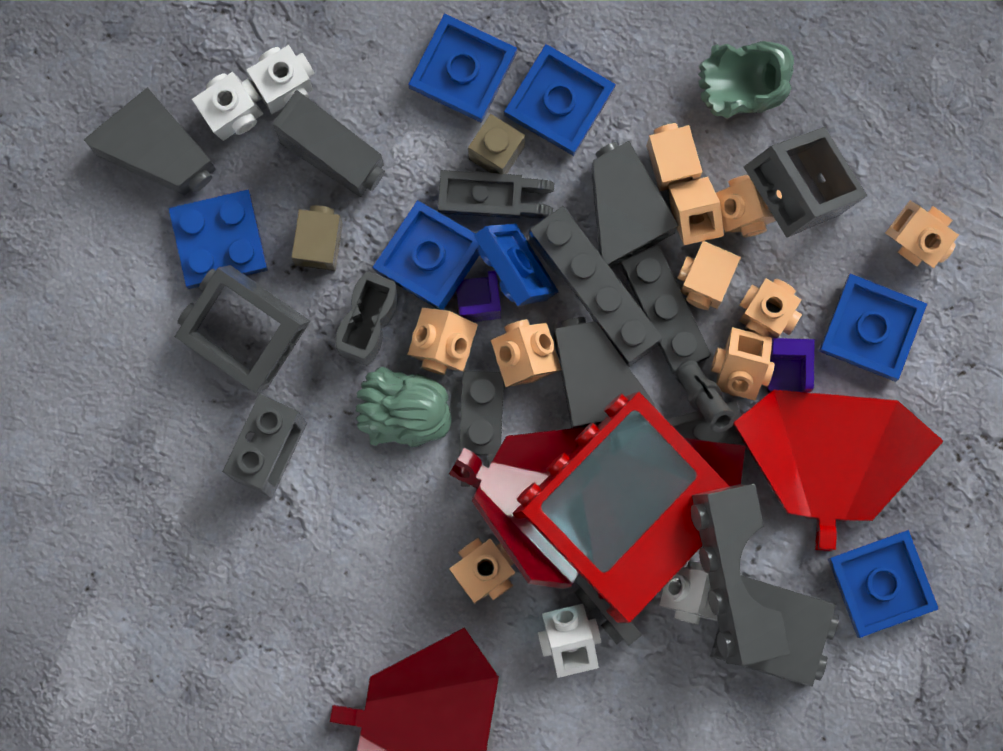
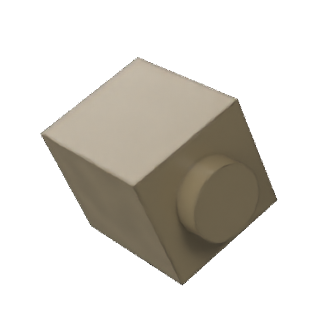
M490 113L468 147V158L490 173L507 174L525 148V135Z
M317 205L310 206L309 211L299 209L291 257L295 266L336 271L343 223L340 215L334 214V209Z

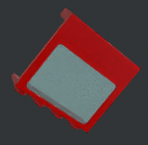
M639 391L626 397L621 393L614 398L604 409L608 416L598 426L594 423L588 425L575 439L579 445L569 455L563 452L549 464L546 471L550 475L539 486L535 482L529 485L516 499L521 505L512 513L517 519L527 518L610 604L606 612L617 623H630L702 547L699 530L694 527L691 519V506L694 505L692 495L730 487Z

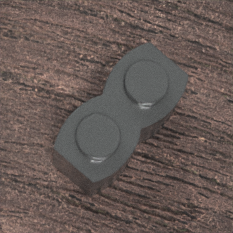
M369 271L358 280L352 294V310L342 319L336 333V349L341 357L368 366L376 358L382 345V328L389 323L397 308L398 292L395 281Z

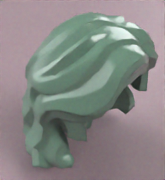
M766 41L745 45L738 49L729 44L721 46L716 44L712 46L710 58L704 60L699 65L701 72L698 75L702 78L699 80V86L702 89H706L701 93V100L706 103L705 105L713 115L729 118L737 113H762L780 106L787 99L792 89L790 80L794 70V57L791 51L782 44Z
M379 367L375 372H370L365 376L366 381L361 383L362 389L357 392V398L365 402L356 406V412L360 413L356 417L359 422L356 425L360 431L369 434L371 445L377 446L379 443L395 441L399 444L418 447L427 442L441 439L448 433L451 426V412L447 404L449 396L446 389L440 383L420 374H410L407 376L402 372H393L385 367Z

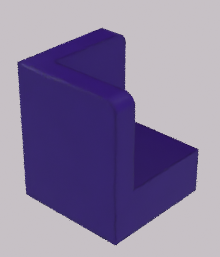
M488 271V277L464 279L456 290L459 316L472 322L501 319L496 271Z
M772 338L770 362H774V370L767 387L769 393L774 389L810 393L814 389L815 339Z

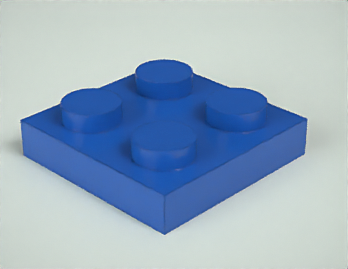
M444 13L408 84L409 89L482 123L517 54V47Z
M545 44L505 109L504 116L574 156L615 90L616 84Z
M249 189L168 208L184 280L188 289L199 287L203 278L211 269L217 270V268L231 265L245 276L268 271Z
M417 200L372 268L377 274L395 281L396 285L438 310H444L480 256L478 252V246L480 245L474 237L476 233Z
M516 223L485 226L474 234L475 239L480 245L478 246V252L488 266L495 269L501 279L499 283L500 288L511 302H515L517 306L543 302L559 293Z
M849 274L819 352L896 382L902 373L927 303L856 275Z
M909 530L828 559L857 638L939 609Z

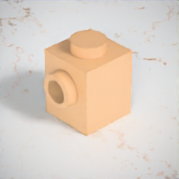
M676 123L667 124L656 128L654 134L649 135L646 146L659 192L668 190V185L695 180L701 177L702 168L689 125L678 128Z
M708 177L668 185L671 212L678 223L677 231L683 245L724 236L720 201Z
M702 241L695 259L687 256L677 279L684 281L681 293L687 296L686 301L703 310H709L710 306L718 309L741 257Z

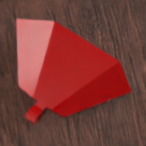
M774 389L733 424L786 513L809 519H817L815 550L827 552L836 550V521H873L943 443V440L898 400Z

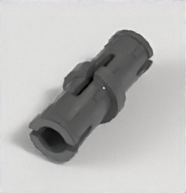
M695 361L681 364L675 372L676 380L688 393V401L692 408L703 414L713 431L723 432L729 429L735 422V414L722 399V392L719 386L714 381L708 380L700 369L699 364Z

